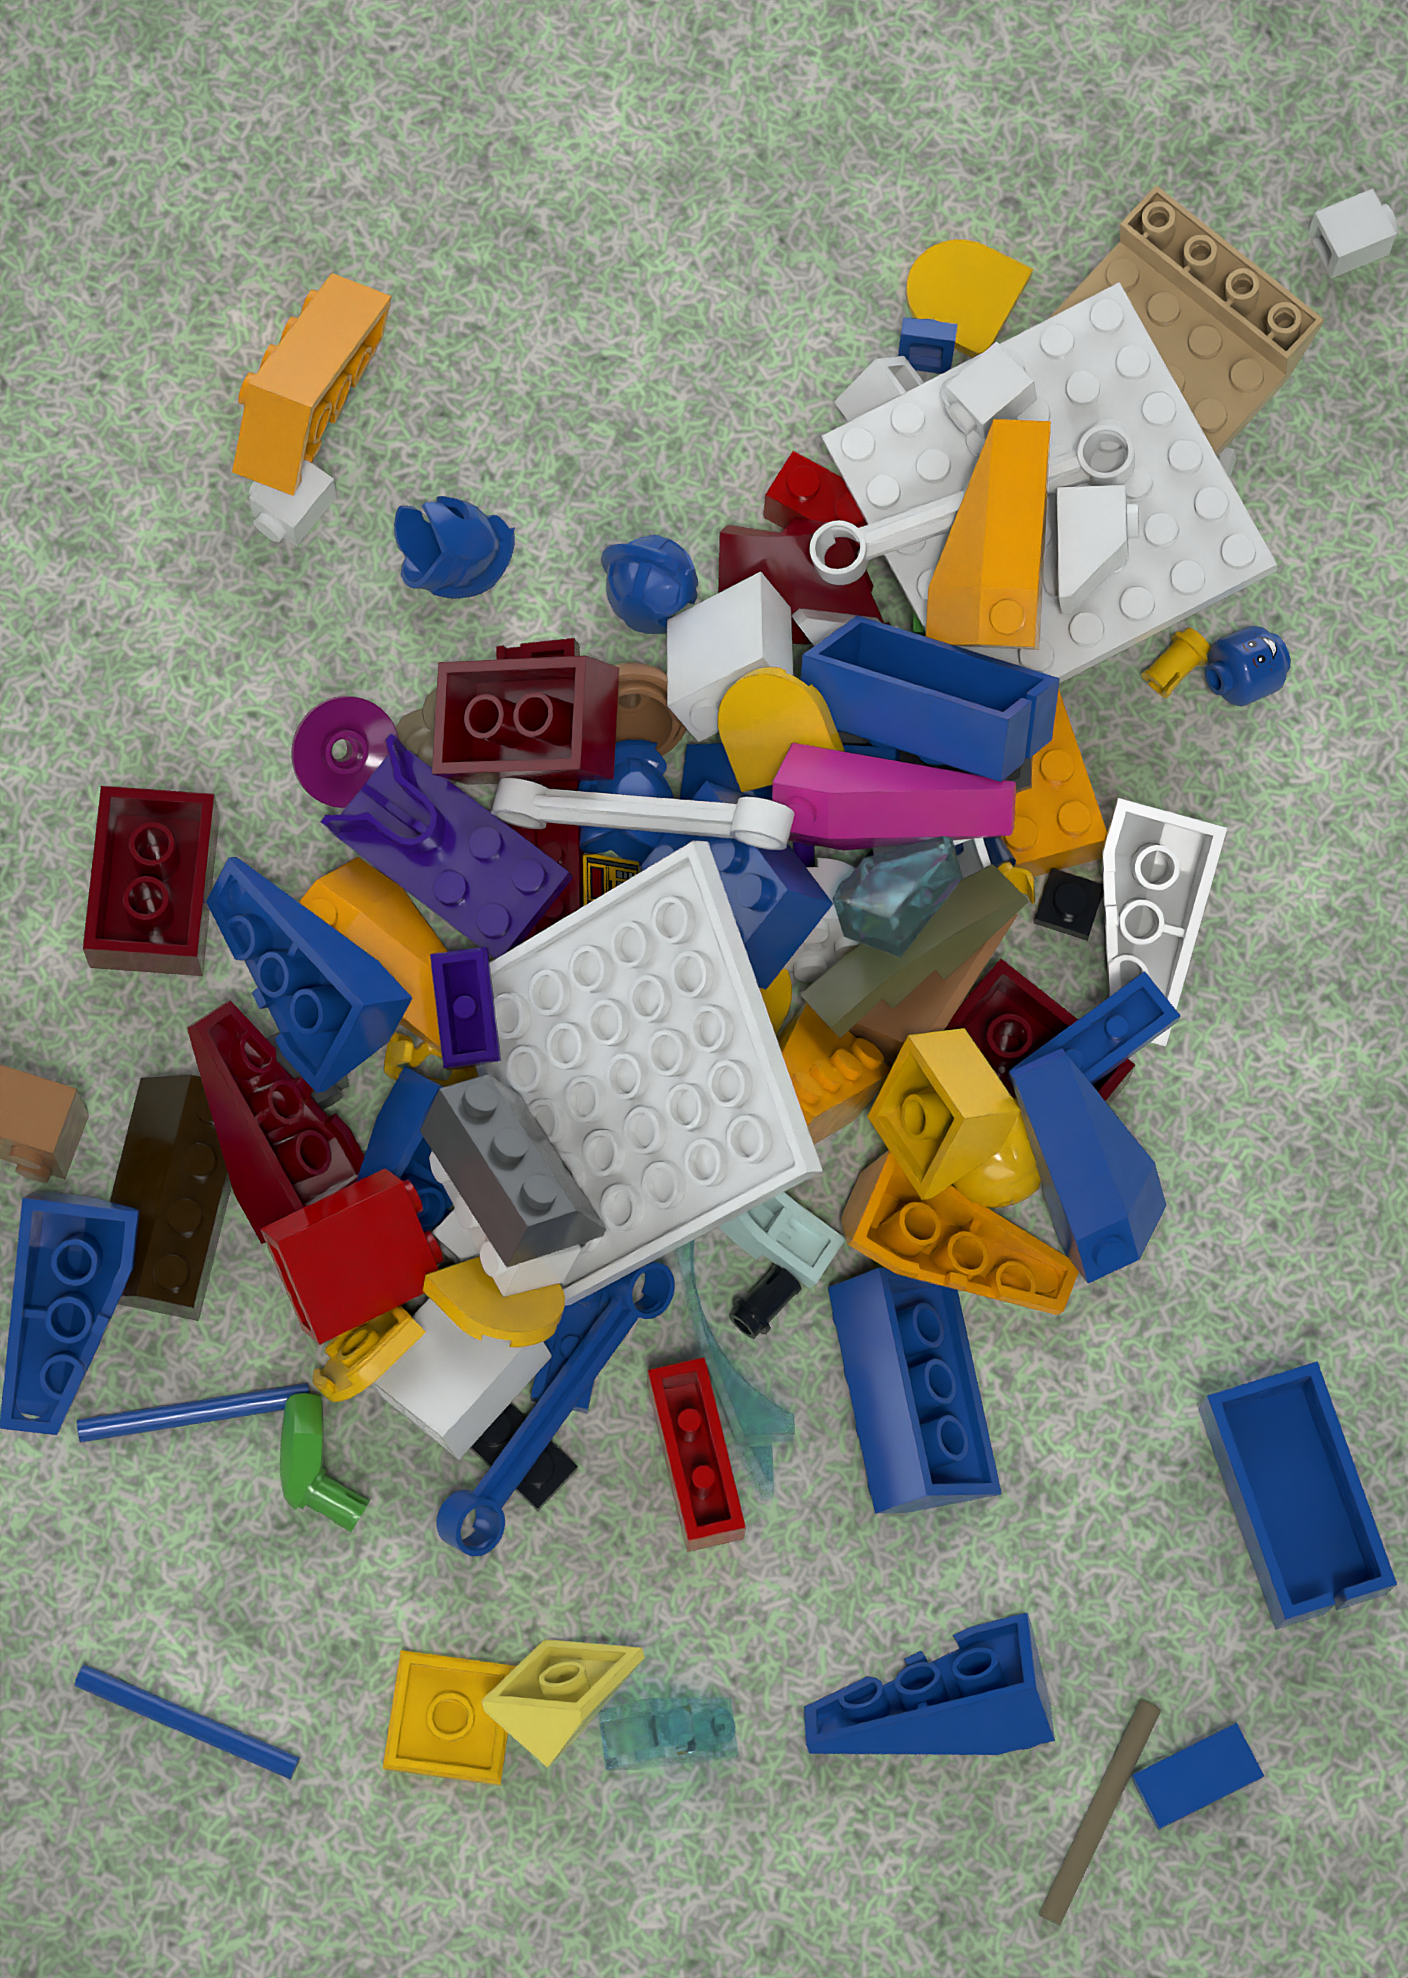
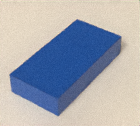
M1235 1723L1133 1774L1130 1778L1157 1830H1160L1263 1778L1264 1774L1238 1724Z

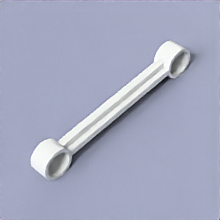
M1103 424L1095 426L1082 436L1077 450L1049 459L1048 496L1057 493L1058 487H1074L1085 482L1092 486L1123 485L1126 483L1135 469L1134 445L1127 432L1115 425ZM1111 441L1120 444L1127 453L1123 456L1124 464L1119 469L1113 472L1101 473L1091 468V457L1095 451L1101 448L1100 442ZM966 490L860 528L846 521H832L822 525L814 533L810 542V555L816 572L828 583L835 585L850 584L864 574L869 560L949 532ZM837 537L851 538L860 545L857 559L851 565L842 569H832L824 565L825 553L830 546L836 543L834 538Z
M502 778L499 780L491 814L501 821L529 829H544L547 823L721 837L736 839L747 845L769 850H783L787 847L795 815L794 811L785 805L755 797L739 798L737 804L548 789L540 784L517 778Z

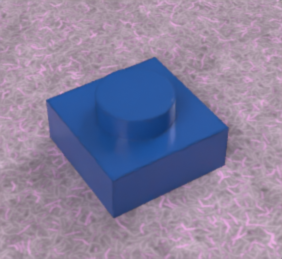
M903 317L898 356H905L915 371L937 374L945 373L952 366L957 324L938 322L933 319Z

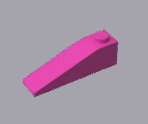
M792 743L772 782V801L789 807L795 813L788 839L793 842L845 851L1012 835L1014 830L1016 782L1003 780L999 782L978 775Z

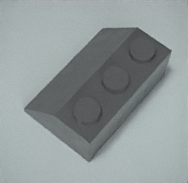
M489 1074L439 1089L420 1132L506 1268L604 1236L607 1229L519 1094Z

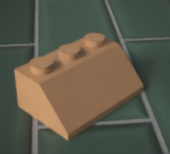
M1015 914L946 980L934 970L895 1008L892 1009L882 999L849 1032L856 1038H863L875 1045L883 1054L884 1061L893 1066L908 1035L944 1031L1018 915Z

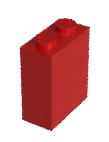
M387 1169L380 1170L260 1229L302 1330L319 1345L424 1294L425 1276L438 1271L437 1265L444 1261L440 1247L430 1231L423 1232L417 1217V1213L423 1211V1206L416 1189L408 1179L402 1181Z

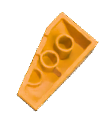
M993 420L928 587L926 637L962 647L1040 649L1051 421Z
M359 857L317 879L299 903L383 965L413 998L399 1024L442 1054L430 954L448 952L446 947L403 888ZM471 1067L464 1068V1070L468 1072Z
M889 1150L859 1174L841 1216L847 1244L895 1274L1054 1315H1060L1064 1312L1079 1273L1068 1257L989 1208L969 1201L951 1185L932 1199L922 1200Z

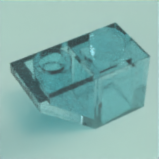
M646 1698L600 1710L598 1713L606 1771L644 1770L739 1757L731 1698Z

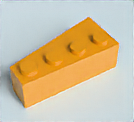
M807 1002L802 1005L777 1037L814 1145L852 1123L883 1086L891 1070L883 1062L884 1056L875 1045L863 1038H856L849 1031L839 1038Z

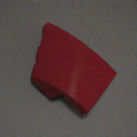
M794 518L780 533L728 524L720 531L718 593L762 572L791 607V615L799 609L875 617L881 623L891 626L890 622L884 623L871 592L874 585L867 569L859 579L846 585L828 583L816 572L810 555V542L814 533L826 522ZM834 538L836 543L826 551L824 565L832 569L848 567L858 557L857 546L851 538ZM791 616L792 644H812Z

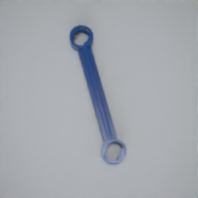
M652 1261L607 1285L610 1298L609 1304L474 1491L467 1489L457 1491L443 1502L437 1515L436 1526L440 1538L446 1544L473 1557L485 1555L496 1547L505 1529V1516L502 1507L638 1318H655L662 1314L671 1303L675 1291V1281L672 1272L667 1266L657 1261ZM644 1273L645 1284L641 1291L644 1296L636 1303H633V1287L639 1276ZM475 1509L476 1517L472 1525L475 1531L467 1538L462 1539L461 1527L463 1521Z

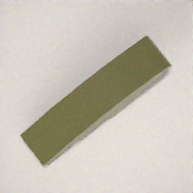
M992 864L942 889L892 920L841 958L800 995L833 1032L841 1038L882 999L892 1009L895 1008L934 970L946 980L1029 901Z

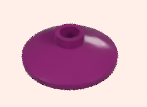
M355 696L334 697L321 702L311 709L297 727L291 748L293 770L303 789L311 797L323 804L336 808H346L388 756L385 739L390 733L399 739L397 730L390 717L376 704ZM344 739L347 745L346 755L341 759H335L331 752L332 746L336 741Z

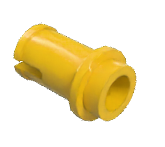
M1187 627L1183 632L1176 631L1171 636L1173 643L1141 674L1143 680L1148 681L1151 679L1148 685L1165 699L1172 694V691L1196 665L1203 667L1208 662L1206 655L1209 653L1211 646L1200 633L1192 628Z

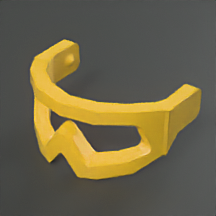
M394 1032L387 1043L384 1073L390 1079L397 1081L403 1070L397 1065L407 1063L410 1067L414 1068L420 1065L429 1055L442 1058V1054L424 1041L414 1047L411 1037ZM474 1066L468 1072L464 1069L453 1070L448 1080L427 1078L447 1087L479 1076Z

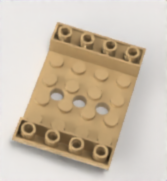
M1157 185L1120 223V242L1049 317L1051 318L1120 282L1217 457L1287 382L1324 323V319Z

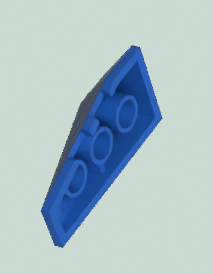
M1028 1612L971 1626L953 1635L959 1649L930 1663L927 1662L926 1656L922 1651L905 1658L904 1661L907 1667L897 1675L895 1680L884 1685L877 1678L868 1676L805 1706V1738L809 1754L1000 1755L1016 1750L1031 1749L1037 1745L1055 1741L1051 1702Z

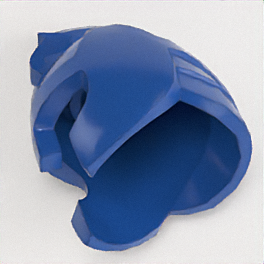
M438 496L436 502H425L421 506L430 523L424 520L422 512L417 508L407 505H400L398 507L394 521V534L397 547L405 557L400 575L408 587L425 589L433 595L444 598H467L480 595L493 588L504 574L510 563L515 546V527L509 528L498 515L486 516L477 506L467 501L446 496Z
M649 535L630 541L627 544L610 545L603 550L601 564L607 573L606 594L613 612L634 631L645 634L667 633V620L674 617L668 616L677 613L688 603H695L698 596L696 590L698 586L696 569L689 554L673 540L659 535Z
M646 740L616 742L614 780L580 781L577 790L582 792L674 799L672 790L663 777L667 764L656 750L657 743ZM577 825L581 831L579 847L583 852L598 854L612 850L622 859L638 861L640 867L666 834L663 832Z

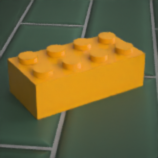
M1059 689L1052 740L1033 755L1032 788L1016 793L1013 833L1009 836H1001L1016 859L1014 868H1024L1032 873L1033 877L1050 873L1052 868L1061 870L1101 859L1107 830Z

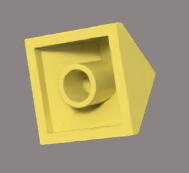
M544 1639L481 1701L484 1712L548 1768L583 1732L645 1658L641 1647Z

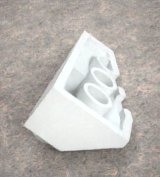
M1121 798L1116 799L1102 849L1109 997L1145 971L1173 1007L1177 1009L1226 835V827ZM1171 1027L1151 1041V1043L1166 1046Z

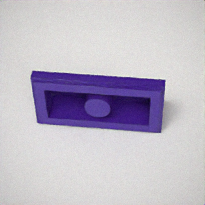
M488 947L430 954L443 1068L451 1071L501 1061Z

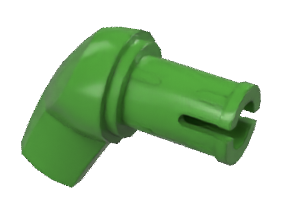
M307 1393L294 1394L285 1403L281 1429L280 1480L283 1497L295 1510L297 1507L304 1509L305 1506H308L351 1533L370 1500L353 1490L351 1491L325 1474L327 1469L323 1467L325 1461L323 1453L324 1422L322 1397Z

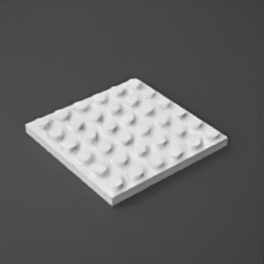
M1120 282L1000 344L1034 380L1037 400L1014 420L1051 421L1049 459L1077 450L1082 436L1089 429L1098 425H1115L1123 429L1130 436L1134 445L1135 469L1130 479L1123 485H1126L1127 504H1138L1139 538H1128L1129 557L1073 613L1061 614L1058 585L1057 493L1047 496L1040 649L958 647L1060 678L1059 683L1277 571L1275 559ZM981 354L822 436L825 447L867 525L967 489L985 442L974 430L968 435L965 434L951 419L946 411L950 404L945 385ZM1111 441L1100 442L1101 448L1095 451L1091 457V468L1101 473L1113 472L1119 469L1124 464L1123 456L1127 451L1118 443ZM1085 482L1074 487H1085L1092 485H1090L1088 482ZM950 531L884 555L925 633L928 587Z
M690 842L490 962L501 1061L475 1066L478 1076L489 1074L520 1095L607 1229L603 1237L579 1244L581 1250L564 1282L559 1283L565 1295V1306L579 1301L823 1171L708 842Z

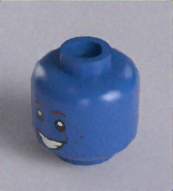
M1248 626L1218 639L1211 645L1207 655L1208 665L1205 667V679L1211 691L1216 695H1221L1223 699L1232 705L1246 706L1283 688L1287 672H1289L1291 667L1289 651L1284 641L1277 634L1271 633L1260 626Z

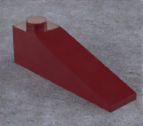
M231 1000L221 1004L187 1027L233 1193L260 1243L264 1244L266 1242L260 1230L261 1228L356 1183L364 1154L349 1127L337 1114L328 1116L310 1097L313 1088L302 1077L295 1079L291 1077L276 1060L275 1047Z

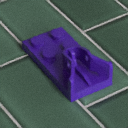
M390 733L385 739L388 756L340 815H325L320 822L337 839L478 947L487 946L489 955L493 959H497L523 942L573 879V876L569 871L495 815L491 814V812L446 778L433 775L432 768L407 750L399 739Z

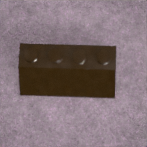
M176 1075L140 1078L110 1202L140 1210L134 1269L118 1304L195 1321L200 1319L232 1188L200 1076Z

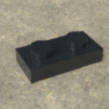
M509 1404L470 1449L491 1467L526 1418ZM550 1441L515 1491L535 1510L539 1511L578 1470V1466Z

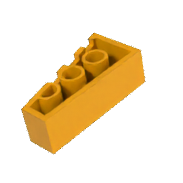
M333 273L330 274L318 291L314 289L309 291L300 316L298 318L293 316L289 318L277 346L274 344L268 346L263 355L259 371L256 374L249 372L242 383L238 403L244 405V411L233 463V473L294 496L302 480L303 460L311 463L314 461L321 448L322 441L320 439L328 421L335 424L343 410L350 387H356L380 344L385 331L391 295Z

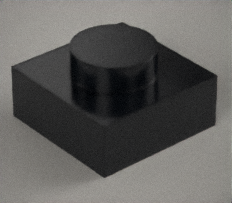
M1052 868L1034 924L1088 941L1103 895V884Z

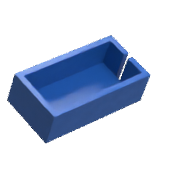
M856 615L803 654L800 680L808 686L812 684L821 693L829 708L837 732H847L868 739L870 744L879 748H896L918 755L923 762L928 764H946L968 771L972 775L983 776L1002 782L1024 764L1026 758L1030 759L1052 740L1060 678Z
M1318 1361L1206 1396L1198 1410L1275 1630L1325 1615L1333 1606H1335L1337 1611L1385 1596L1397 1585Z

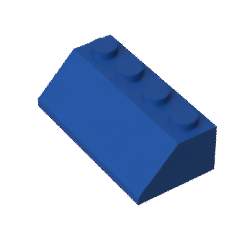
M877 1268L828 1287L833 1322L839 1339L844 1363V1375L849 1387L856 1421V1433L860 1440L868 1478V1490L872 1497L875 1514L909 1513L1001 1495L1002 1492L958 1290L898 1275L887 1268Z

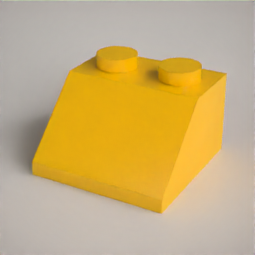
M965 1028L908 1035L867 1117L920 1198L925 1200L932 1199L998 1153L1021 1110Z

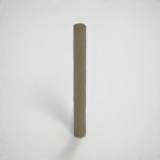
M1142 1700L1139 1701L1039 1913L1040 1917L1058 1926L1061 1925L1161 1713V1710L1156 1706Z

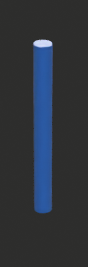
M302 1383L78 1419V1437L80 1443L281 1411L285 1409V1403L292 1395L300 1393L310 1394L309 1384Z
M85 1664L81 1667L76 1677L74 1686L287 1779H292L299 1764L300 1757Z

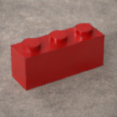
M705 1357L648 1370L647 1387L686 1551L691 1552L744 1539L745 1521Z

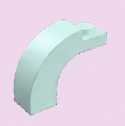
M785 1192L718 1226L733 1242L757 1260L764 1255L776 1265H780L782 1269L785 1268L809 1289L818 1282L846 1239L794 1201Z

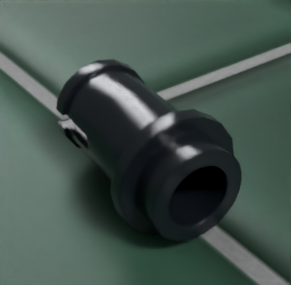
M774 1264L770 1272L744 1300L737 1298L733 1302L734 1310L730 1313L729 1318L749 1338L755 1339L759 1333L767 1334L771 1329L770 1321L795 1295L799 1294L802 1290L801 1285L785 1268L781 1269L780 1265Z

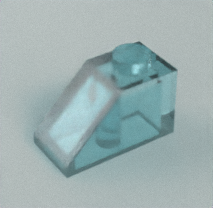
M940 836L864 858L849 878L844 879L840 883L832 898L843 936L902 957L963 878L953 840Z

